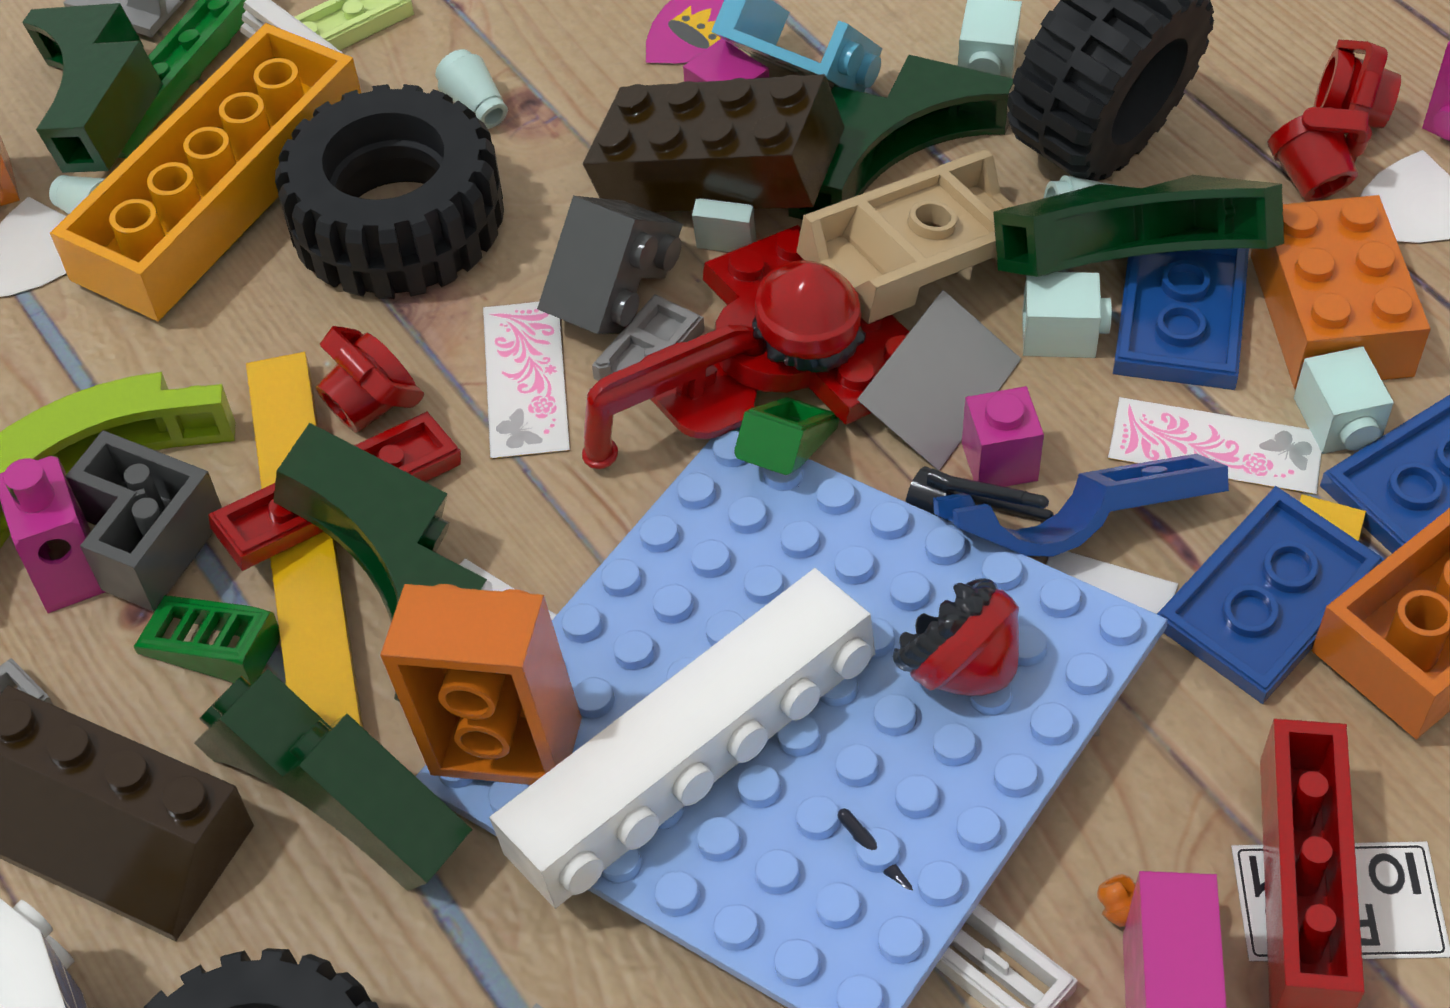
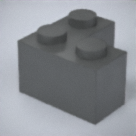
M573 195L537 309L596 334H620L632 322L639 306L637 290L641 278L665 279L667 271H670L676 264L681 252L682 243L679 235L683 223L626 201Z
M102 430L65 476L86 521L96 525L80 547L101 590L154 612L163 597L169 593L213 534V531L210 529L208 514L222 508L208 471Z

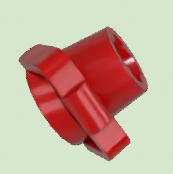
M1339 39L1336 49L1332 52L1323 71L1313 107L1364 111L1369 114L1368 125L1370 127L1384 128L1392 115L1401 86V75L1384 68L1388 56L1387 49L1368 41ZM1354 53L1365 54L1364 60L1355 57Z
M1310 107L1304 111L1303 115L1281 126L1268 139V147L1274 160L1280 162L1304 201L1311 202L1329 197L1346 188L1358 177L1355 161L1358 156L1364 153L1372 136V129L1368 125L1369 114L1359 110Z
M332 326L320 342L323 350L337 364L316 386V390L330 410L353 432H359L393 407L413 408L423 399L424 392L416 386L406 368L382 342L370 333L362 334L356 329Z

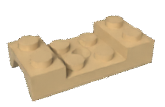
M987 149L803 215L797 253L806 261L818 262L835 269L850 281L859 297L861 317L869 324L914 306L919 287L991 258L997 260L993 212L1015 205L1001 194L994 157Z

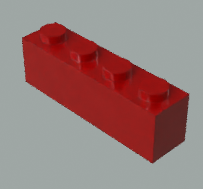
M1274 718L1260 759L1269 1007L1357 1008L1365 991L1347 724Z

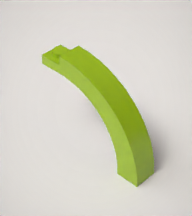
M162 372L130 376L98 384L67 395L33 411L0 432V473L5 472L10 464L20 459L31 458L40 460L49 456H55L59 458L67 474L102 430L147 448L161 450L235 441L236 422L222 384L168 389ZM0 501L1 549L11 534Z

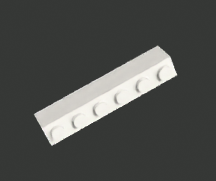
M816 568L812 569L492 814L489 818L503 854L555 909L572 895L584 893L598 881L602 872L627 851L638 849L649 842L661 824L684 806L696 804L703 799L712 788L714 782L738 763L748 762L757 756L764 748L767 740L792 720L797 721L806 717L816 707L819 699L841 681L852 679L859 675L875 655L871 614Z

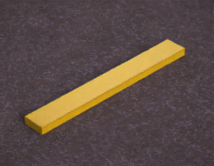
M305 352L246 363L261 489L275 483L277 469L307 425L312 423L318 427L310 367ZM322 532L270 558L286 686L328 725H332L345 714H349L363 727L336 542L327 533Z

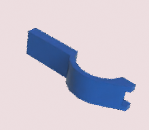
M1196 453L1079 473L1073 494L1057 514L1038 526L1016 530L1002 527L991 506L987 504L975 505L971 495L965 493L933 498L934 514L949 520L959 529L1025 556L1053 557L1081 546L1103 526L1111 511L1229 491L1228 466Z

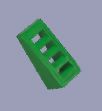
M789 397L772 401L744 412L734 454L739 460L788 475L799 469L837 429L840 419L832 411Z
M165 595L135 643L134 649L137 654L232 683L242 675L252 684L261 675L278 645L280 632L275 615L271 611L247 605ZM173 618L181 619L170 639L162 638ZM193 624L200 625L192 641H184ZM214 629L220 631L213 645L206 644ZM234 635L240 637L235 648L228 647Z

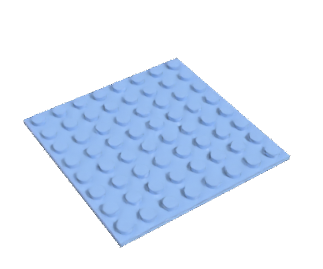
M737 428L709 440L552 620L582 717L573 752L814 568L871 614L875 655L859 675L852 679H844L821 697L816 707L806 717L797 721L792 720L768 739L764 748L757 756L748 762L738 763L714 782L712 788L703 799L696 804L684 806L661 824L655 835L644 846L627 851L602 872L598 881L588 891L787 1008H907L1166 630L1168 619L1030 557L954 526V523L813 460L808 459L799 469L788 475L739 460L734 454L740 428ZM980 578L992 580L997 584L998 589L1004 590L1019 606L1018 669L1015 677L1007 687L996 693L983 696L958 695L938 689L929 691L923 685L914 681L910 676V672L903 671L896 666L892 657L894 649H900L899 638L902 633L916 634L915 623L918 616L925 613L938 617L939 607L943 601L955 602L954 584H966L969 581ZM426 765L416 775L452 811L495 836L496 833L489 817L530 786L527 784L430 775ZM846 808L850 810L862 826L869 831L877 843L876 850L867 849L852 838L853 836L838 819L837 814L840 809ZM896 864L912 885L913 891L906 889L889 878L883 871Z

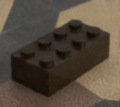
M825 74L786 75L783 77L756 79L735 78L732 80L708 82L685 81L659 85L635 84L619 88L583 161V166L599 198L626 201L652 212L693 211L696 199L700 198L749 204L753 206V209L813 207L845 126Z

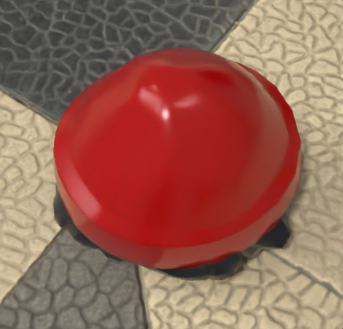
M793 261L777 266L762 279L756 294V315L752 321L755 339L762 340L766 344L767 358L770 361L783 362L786 366H794L800 371L828 373L832 369L848 362L849 358L855 354L857 346L864 343L866 333L860 326L861 306L858 294L850 281L835 269L814 261Z
M980 578L969 581L966 584H954L955 602L943 601L939 607L938 617L925 613L918 616L915 623L916 634L908 632L901 634L899 638L900 649H894L893 661L901 670L910 672L913 680L923 685L929 691L938 689L966 696H983L996 693L1009 685L1018 669L1019 606L1004 590L998 589L997 584L990 579Z

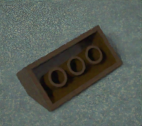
M8 685L0 695V859L169 939L177 941L254 827L237 787Z

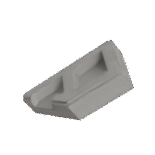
M654 294L637 313L632 322L622 330L592 364L594 379L599 381L607 375L640 362L649 354L673 344L688 342L700 337L704 332V317Z

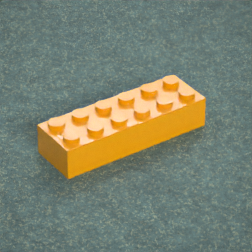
M265 23L50 232L69 280L159 322L279 197L275 183V170L279 165L278 157L287 139L292 140L291 134L295 127L304 118L310 121L313 118L314 110L327 101L333 105L341 101L342 94L354 90L361 94L353 57Z

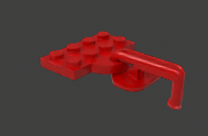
M799 225L793 226L704 263L702 280L727 304L715 322L714 331L688 342L676 343L649 354L640 362L605 376L590 388L586 399L582 459L587 466L593 469H604L611 466L618 456V447L615 441L611 439L614 414L648 399L661 410L679 431L697 439L716 438L741 427L744 412L754 408L757 390L788 393L809 387L847 425L872 413L857 399L909 334V331L892 314L869 324L861 317L860 326L866 333L864 343L857 346L855 354L849 358L848 362L832 369L828 373L800 371L794 366H786L783 362L770 361L767 358L766 344L762 340L755 339L753 336L752 321L756 315V294L762 279L772 269L788 262L804 260L797 253L801 227Z

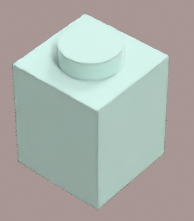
M967 0L959 39L958 66L1012 78L1018 47L1022 1Z
M1054 272L1040 277L1026 275L1022 308L1023 356L1096 358L1099 334L1110 333L1112 315L1111 298H1101L1099 273Z
M1364 346L1304 359L1294 400L1322 454L1344 449L1360 450L1383 436L1394 402Z

